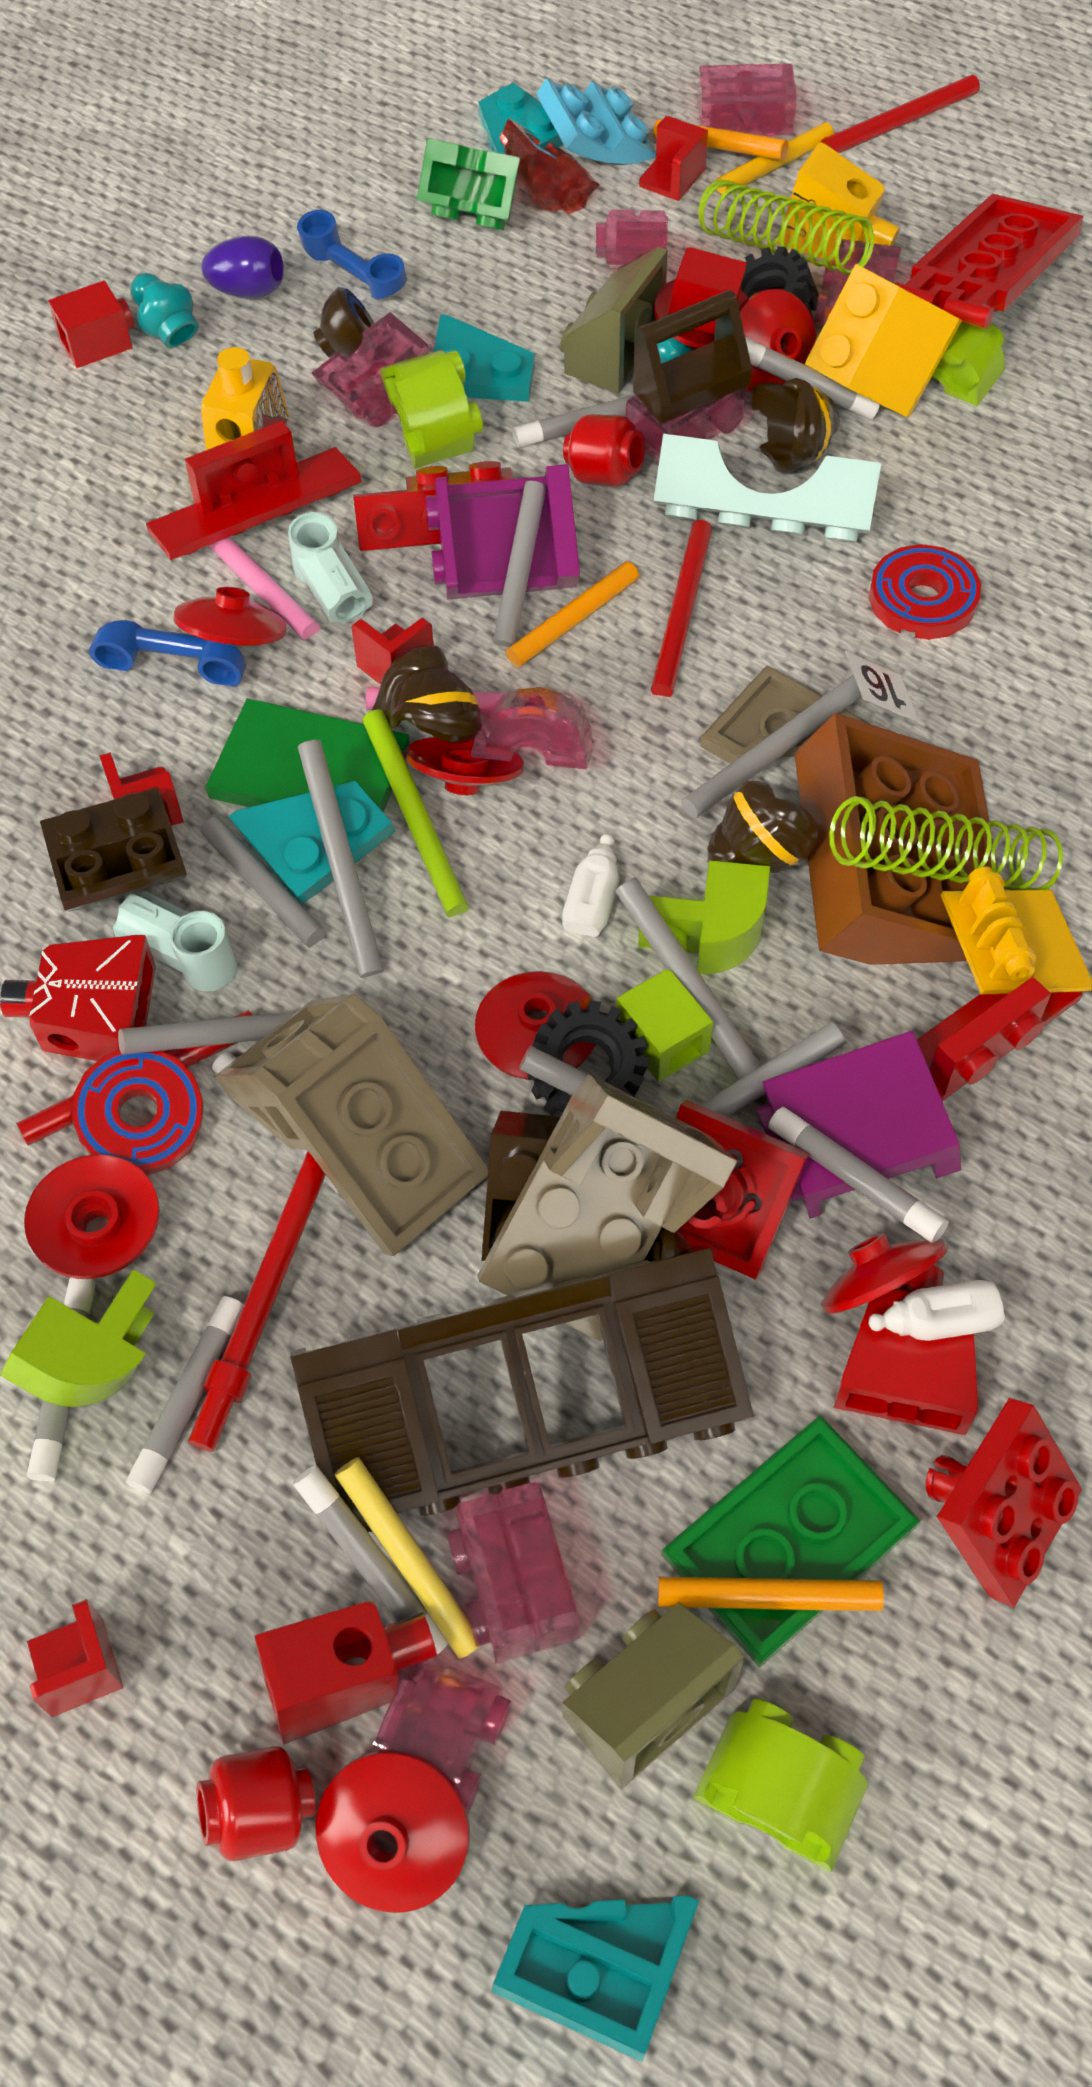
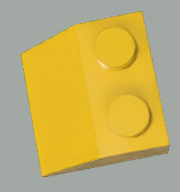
M855 264L805 365L846 388L908 418L913 413L962 320Z

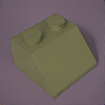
M657 247L612 273L598 292L594 291L589 296L584 311L575 322H570L566 326L561 338L560 349L564 353L566 375L619 394L634 373L635 330L656 320L654 315L655 298L658 291L666 284L667 249Z
M679 1603L662 1617L655 1609L645 1614L622 1637V1641L627 1645L623 1651L606 1665L599 1658L592 1660L581 1668L564 1687L570 1696L562 1702V1717L620 1790L735 1690L745 1659L744 1654L733 1642Z

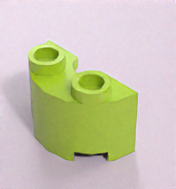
M961 322L932 378H935L943 385L946 394L978 406L1005 370V355L1002 350L1005 338L1002 331L993 324L984 329Z
M443 350L435 351L382 367L379 370L390 403L394 405L399 415L402 437L414 469L473 451L474 435L483 432V422L476 402L467 401L462 385L466 380L465 369L462 359L456 350L445 353Z
M753 1699L747 1712L735 1711L731 1713L692 1798L740 1824L749 1825L764 1832L778 1841L783 1847L832 1873L868 1787L867 1778L860 1772L865 1755L849 1743L830 1735H823L819 1743L793 1729L792 1726L795 1720L789 1713L767 1701Z

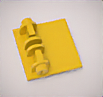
M980 867L969 874V883L964 891H943L940 896L980 994H1009L1032 976L1049 992L1092 991L1091 976L1052 890H1004L1005 882L999 873L993 872L990 867Z

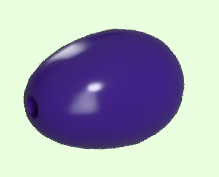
M245 235L225 240L212 247L202 260L201 270L205 280L218 291L239 298L254 299L269 295L280 286L284 274L282 255L273 243L262 237Z

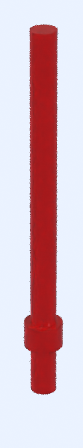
M307 1151L223 1357L221 1360L213 1361L204 1382L203 1389L208 1393L188 1439V1443L196 1448L214 1452L233 1403L242 1402L252 1378V1374L247 1369L326 1177V1174L309 1151Z

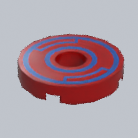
M918 544L900 547L880 560L873 569L868 599L874 614L889 629L900 634L901 629L908 632H916L914 638L931 640L949 637L967 627L979 605L981 582L975 568L961 555L943 547ZM916 586H928L936 590L938 594L933 597H921L911 589Z
M120 1050L104 1055L85 1071L73 1093L71 1118L81 1146L89 1155L101 1154L123 1158L138 1166L149 1176L173 1167L192 1150L202 1127L204 1103L195 1076L177 1057L163 1051L122 1055ZM138 1096L151 1099L157 1105V1113L148 1124L141 1127H133L125 1124L120 1118L121 1108L129 1099Z

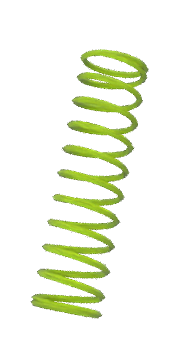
M719 179L712 182L706 188L700 200L698 209L699 222L702 229L708 235L717 234L720 238H730L733 242L737 243L744 242L746 246H757L760 250L769 247L773 254L777 250L774 246L779 240L781 247H785L784 233L788 222L795 214L794 234L786 249L788 250L794 243V250L798 251L802 258L801 254L808 246L809 257H804L807 263L811 261L815 266L819 267L825 265L832 271L839 269L845 275H850L853 270L843 267L849 260L854 248L855 231L853 223L859 222L862 225L866 238L865 250L858 264L859 266L864 267L867 264L874 246V230L871 222L866 217L854 214L847 215L844 211H833L831 208L824 206L818 207L814 203H804L802 200L790 199L788 196L783 195L777 196L772 192H763L761 189L749 188L742 184L737 185L735 182ZM727 186L729 189L722 194L714 211L713 225L715 230H710L704 221V209L707 200L718 188ZM732 192L733 203L727 215V223L721 229H718L717 213L720 204ZM750 194L752 199L746 206L744 195ZM764 198L765 203L759 210L757 199ZM741 199V219L735 230L731 232L730 224L735 216L737 202ZM776 201L779 207L772 215L771 203ZM755 203L754 223L747 235H744L743 222L750 206ZM790 205L793 210L786 219L784 207ZM768 206L769 217L764 234L758 239L756 234L757 224L760 215ZM804 209L807 214L799 224L798 211ZM781 210V229L777 238L771 243L770 230L774 218ZM819 213L821 218L813 228L812 215ZM832 216L835 223L827 233L826 219ZM809 219L808 237L804 246L799 251L798 237L803 224ZM846 220L847 223L840 231V223ZM822 223V240L818 250L813 255L812 241L816 230ZM837 227L836 244L832 254L827 259V243L831 233ZM850 227V249L846 258L840 263V241L845 230ZM725 229H727L728 234H724L722 232ZM739 229L741 238L734 236L739 231ZM752 233L754 242L747 240ZM765 237L768 244L767 246L761 244ZM823 248V261H817L815 258ZM834 256L836 266L829 263Z
M857 796L846 799L840 805L832 819L829 832L833 855L842 865H854L864 869L873 867L883 872L892 870L903 875L912 873L919 877L931 876L938 880L949 879L958 883L966 881L969 883V875L964 872L963 866L967 862L973 847L971 825L974 823L981 824L983 828L979 831L973 848L974 868L984 867L990 852L993 872L1000 874L1008 860L1011 877L1004 881V888L1007 890H1048L1057 880L1063 863V850L1060 840L1056 834L1048 829H1038L1031 826L1023 829L1020 825L1014 823L1005 826L1001 821L996 820L987 823L983 818L979 817L968 820L965 815L961 814L949 817L946 812L939 810L930 814L927 809L921 807L911 811L907 805L903 804L892 808L888 802L881 800L872 805L869 799ZM850 804L845 811L841 825L842 847L847 856V859H844L837 853L834 833L842 810ZM861 804L867 811L860 833L862 852L854 858L847 847L846 826L852 809L856 805ZM883 807L889 813L885 816L880 830L881 854L873 860L869 856L868 849L876 830L875 809ZM901 810L905 811L908 816L905 818L899 834L900 858L892 863L887 856V852L892 846L896 832L894 813ZM919 813L924 814L927 819L924 821L918 836L919 861L911 866L906 856L911 850L915 838L916 823L914 815ZM942 817L946 822L942 825L937 837L936 853L938 864L930 869L925 860L930 854L935 840L933 819ZM891 818L890 835L885 846V830ZM869 820V832L867 841H865L866 825ZM960 820L963 821L964 825L960 829L955 843L954 853L957 867L949 872L945 868L944 863L948 859L954 844V827L952 822ZM910 821V838L904 851V834ZM930 824V839L923 854V835L927 825ZM947 826H949V843L942 858V837ZM990 827H999L1001 831L997 834L992 845ZM967 829L968 846L965 856L960 863V841L964 831ZM1011 829L1017 830L1019 834L1014 838L1010 848L1011 840L1008 831ZM986 831L987 849L983 861L978 865V846L983 833ZM1004 834L1006 839L1005 854L1002 863L997 869L995 861L996 848ZM1044 835H1047L1055 841L1058 849L1056 872L1043 886L1029 887L1043 870L1047 854V844ZM1038 836L1042 844V858L1033 877L1025 882L1021 871L1028 857L1029 841ZM1023 837L1024 842L1019 849L1016 860L1017 871L1014 872V850L1019 839ZM863 856H865L867 862H862L860 860ZM884 858L886 865L877 864ZM900 863H904L905 868L897 867ZM921 865L924 869V871L916 870ZM941 868L943 874L936 872ZM960 872L962 877L955 876V874Z

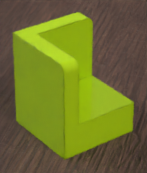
M663 970L616 998V1007L622 1010L618 1019L625 1023L632 1018L638 1025L634 1034L635 1037L644 1036L647 1048L643 1053V1057H649L647 1069L658 1083L710 1052L713 1021L671 970Z

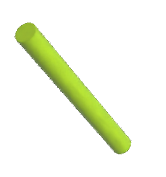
M372 710L364 715L362 721L443 909L449 918L467 912L469 905L383 710Z

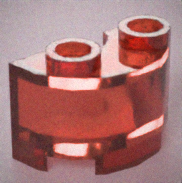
M508 118L500 136V142L505 146L504 154L521 158L516 183L541 209L552 212L563 210L566 214L583 209L586 206L588 197L600 184L571 154L552 143H549L544 149L538 147L540 140L530 130Z

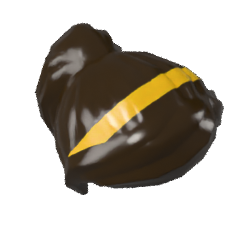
M799 378L787 380L784 384L764 382L753 386L751 393L752 409L754 411L759 410L767 417L768 442L761 444L759 448L772 462L776 471L790 473L797 468L809 465L821 457L825 449L829 447L833 434L840 427L839 414L835 409L832 399L818 388Z
M434 645L415 647L410 652L393 661L383 675L380 689L372 710H383L389 725L393 728H396L401 721L407 720L419 730L450 743H464L475 739L483 726L480 718L479 704L474 692L456 674L448 670V661L442 649Z
M747 780L736 787V792L727 804L723 821L717 825L715 831L711 834L707 847V862L710 860L770 866V873L784 871L796 864L806 863L807 857L818 842L817 825L813 816L803 807L789 800L775 798L772 787L769 784Z

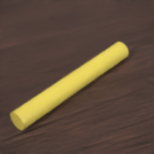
M357 1457L346 1463L334 1474L457 1657L461 1659L468 1656L482 1644V1638L361 1459Z

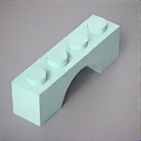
M663 434L653 501L657 505L666 506L665 516L696 520L697 512L704 511L718 513V523L723 525L749 528L751 518L772 521L771 531L803 535L805 525L826 528L824 536L826 539L857 542L858 533L869 534L881 463L826 456L814 475L799 487L782 493H761L745 487L730 474L724 464L718 441Z

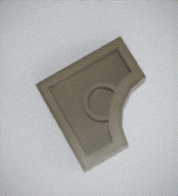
M766 665L701 736L700 747L731 764L823 696ZM846 709L839 713L841 715L862 721V718L849 712ZM813 732L812 734H810L808 737H806L804 740H802L800 743H798L797 745H795L793 748H791L789 751H787L785 754H783V755L780 756L779 758H781V757H795V752H796L815 732Z

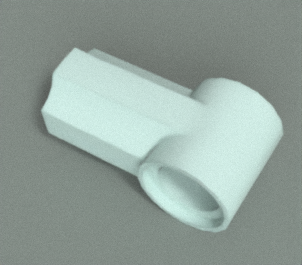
M309 512L296 517L289 525L288 530L295 576L300 581L307 583L330 622L345 624L362 617L363 613L373 605L372 593L339 542L336 523L329 516L317 512Z
M146 891L141 894L131 892L119 906L117 921L113 926L116 937L146 935L153 958L182 972L185 981L194 989L215 991L225 987L233 980L237 972V961L222 920L214 913L207 911L189 913Z

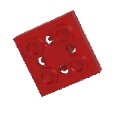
M685 1100L680 1104L675 1118L710 1135L726 1151L731 1149L739 1151L742 1154L743 1162L740 1166L734 1167L725 1186L677 1231L689 1241L692 1247L702 1246L710 1248L715 1262L756 1280L764 1267L810 1153L694 1102ZM730 1154L738 1161V1157L735 1154ZM753 1193L760 1197L762 1202L760 1209L753 1210L757 1205L756 1199H751L745 1204L747 1194Z
M1009 1398L969 1464L956 1461L953 1457L941 1455L934 1460L936 1467L947 1470L948 1475L929 1468L926 1477V1492L932 1500L945 1502L937 1518L987 1595L998 1602L1014 1608L1026 1586L1032 1583L1040 1574L1044 1563V1556L1062 1524L1068 1522L1074 1515L1082 1488L1036 1407L1032 1404Z

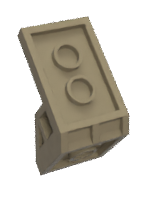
M355 994L311 1000L214 1076L232 1100L290 1149H302L310 1152L385 1255L395 1256L488 1176V1167L382 1017Z
M588 1074L569 1100L477 1275L480 1283L507 1296L513 1295L518 1297L553 1288V1284L574 1278L588 1279L619 1271L621 1266L644 1261L661 1228L663 1227L675 1233L725 1186L737 1160L710 1135ZM597 1315L564 1323L600 1342L603 1338Z

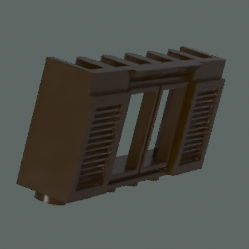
M695 1246L685 1249L686 1253L657 1261L645 1260L621 1266L619 1271L588 1279L574 1278L553 1284V1288L518 1297L509 1295L486 1301L484 1306L449 1315L444 1313L430 1315L417 1319V1323L380 1333L370 1331L348 1337L345 1342L307 1352L306 1348L291 1351L290 1358L316 1465L366 1531L372 1532L334 1475L342 1466L357 1457L361 1459L396 1513L418 1508L419 1514L426 1516L442 1513L462 1504L461 1494L488 1488L489 1496L491 1497L508 1495L530 1487L529 1476L557 1469L558 1477H573L598 1469L600 1467L598 1457L625 1450L627 1459L643 1458L667 1450L666 1440L693 1433L694 1440L700 1441L721 1437L736 1430L735 1421L753 1417L754 1414L711 1249ZM597 1315L624 1425L550 1445L522 1334ZM500 1340L527 1451L451 1471L424 1360Z

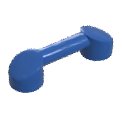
M312 210L299 219L297 229L306 253L317 261H332L367 284L372 298L382 299L389 297L401 290L406 284V271L404 263L399 256L384 253L373 257L368 262L342 245L336 220L332 213L326 210Z
M129 620L113 621L99 628L89 648L91 658L99 666L121 671H128L132 668L138 650L200 659L197 666L198 672L206 681L212 684L233 687L241 682L246 668L245 659L235 645L212 642L190 634L142 628L141 625Z

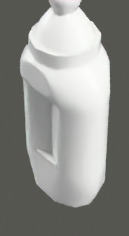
M604 834L600 837V845L590 850L587 857L581 860L574 871L562 911V924L566 931L598 937L607 925L616 894L615 890L620 880L619 871L616 866L617 859L611 848L614 844V838L610 834Z
M974 1280L915 1290L906 1295L902 1301L894 1302V1305L883 1315L873 1314L870 1316L869 1326L874 1331H880L886 1327L900 1336L910 1335L917 1340L930 1341L991 1331L1004 1324L1005 1314L999 1291L994 1282Z

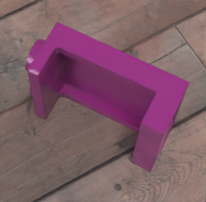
M568 464L546 466L545 476L455 485H447L446 477L435 478L436 495L425 496L429 530H440L442 550L431 551L434 583L435 585L445 584L447 600L503 595L526 481H537L547 486L526 592L575 588L578 586L580 567Z
M913 1031L762 1081L768 1105L757 1108L765 1134L790 1144L768 1128L775 1112L781 1107H785L888 1179L931 1165L936 1179L961 1171L960 1143ZM809 1157L790 1203L802 1199L809 1219L822 1215L820 1207L822 1201L856 1189Z

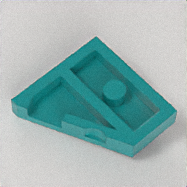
M514 82L478 101L479 117L483 128L488 132L491 150L496 153L520 157L519 170L564 145L541 102Z
M440 315L433 352L443 350L445 353L456 350L459 353L466 375V380L462 383L466 398L529 402L535 369L534 352L449 315Z
M353 781L334 786L353 860L356 864L396 831L388 817L357 782ZM310 792L236 810L229 815L237 830L301 904L308 901L334 881Z
M674 1896L670 1903L626 1905L625 1899L593 1901L590 1905L583 1908H570L563 1903L524 1905L493 1982L492 1993L643 2062L699 1900L690 1896Z

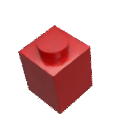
M105 280L48 300L58 338L76 368L133 349L128 330L134 328L135 324L130 308L123 297L116 299Z

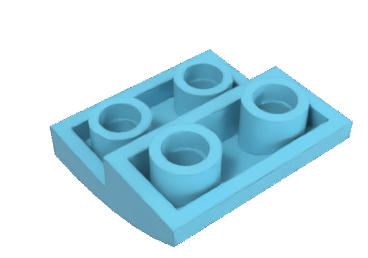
M546 78L537 91V97L568 151L592 160L616 164H634L655 159L656 150L647 137L650 133L648 127L635 116L631 109L633 101L618 87L611 86L608 90L591 81L583 93L570 83H566L563 87Z

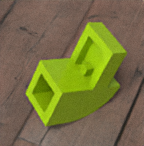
M709 860L704 901L649 896L685 952L699 953L697 970L700 974H714L732 969L744 962L756 949L763 930L770 866ZM639 928L638 947L651 948L654 951Z
M133 1269L98 1324L53 1297L48 1296L11 1351L0 1376L37 1398L55 1405L81 1407L109 1398L127 1383L146 1355L145 1352L135 1347V1344L156 1312L145 1306L144 1303L157 1283Z

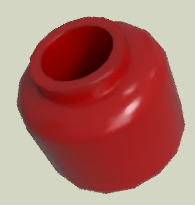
M589 414L582 416L574 424L572 432L566 435L563 443V457L566 464L570 465L574 477L580 483L618 487L626 485L633 475L641 470L645 458V441L642 432L637 430L634 423L626 416Z
M278 1746L217 1758L211 1764L208 1780L197 1782V1811L204 1845L211 1846L216 1844L222 1857L228 1861H240L288 1851L294 1848L301 1834L302 1819L313 1817L315 1814V1795L309 1770L307 1768L295 1770L293 1761L286 1750Z

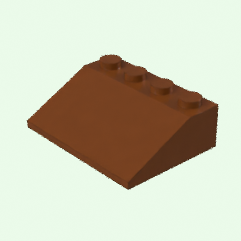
M834 713L795 752L801 807L813 816L818 831L817 845L807 858L819 951L869 965L967 961L940 896L943 891H964L968 885L967 881L958 883L949 879H934L931 876L919 877L912 873L903 875L892 870L883 872L873 867L864 869L854 865H842L833 855L829 832L837 809L846 799L853 796L867 798L872 805L881 800L888 802L892 808L903 804L907 805L911 811L921 807L927 809L930 814L939 810L946 812L949 817L961 814L965 815L968 820L979 817L988 823L989 816L979 761ZM850 804L842 810L834 833L837 853L844 859H847V856L842 847L841 825L845 811ZM861 804L856 805L852 809L846 826L847 847L854 858L862 852L860 833L867 811ZM883 807L875 809L876 830L868 849L869 856L873 860L881 854L880 830L885 816L889 813ZM901 810L894 813L896 832L892 846L887 852V856L892 863L900 858L899 834L902 824L908 816L905 811ZM918 813L914 815L916 823L915 838L912 848L906 856L911 866L919 861L917 845L919 832L924 821L927 819L924 814ZM942 817L933 819L935 840L931 852L925 860L930 869L938 864L936 853L937 837L942 825L946 822ZM891 818L885 830V846L890 835ZM869 820L866 825L865 841H867L869 832ZM960 820L952 822L954 827V844L948 859L944 863L945 868L949 872L957 867L954 853L955 843L959 831L964 825L963 821ZM910 821L904 834V851L910 838ZM977 823L971 825L973 847L967 862L963 866L964 872L968 875L975 870L973 862L974 842L979 831L983 828L981 824ZM930 824L927 825L923 835V854L930 839ZM947 826L942 837V858L949 843V826ZM967 829L964 831L960 841V863L965 856L968 846ZM986 831L983 833L978 846V865L983 861L987 849ZM990 852L988 861L984 867H990L992 869ZM863 856L860 860L862 862H867L865 856ZM884 858L877 864L886 865ZM903 862L900 863V864L897 866V867L905 868ZM921 865L919 868L916 869V870L924 871L922 865ZM941 868L936 872L943 874ZM960 872L955 874V876L962 877Z

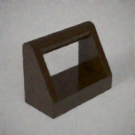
M732 290L724 291L638 327L635 330L633 393L660 424L750 386L752 367L738 300ZM716 320L714 342L661 363L657 344Z

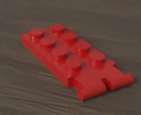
M992 193L912 266L911 278L906 284L895 282L894 284L961 319L962 323L987 329L991 324L994 312H1004L1080 235L1084 216Z

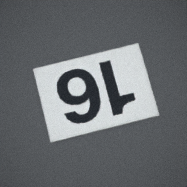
M845 651L863 700L919 722L900 674Z

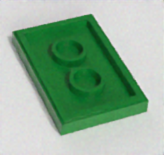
M246 698L206 784L210 799L244 807H253L309 793L298 745L309 740H320L333 786L356 781L383 813L393 790L364 724ZM393 731L403 757L406 759L407 748L410 745L409 734Z
M819 1415L662 1549L661 1556L680 1577L859 1580L918 1527L920 1520L831 1425ZM708 1608L759 1668L824 1611Z

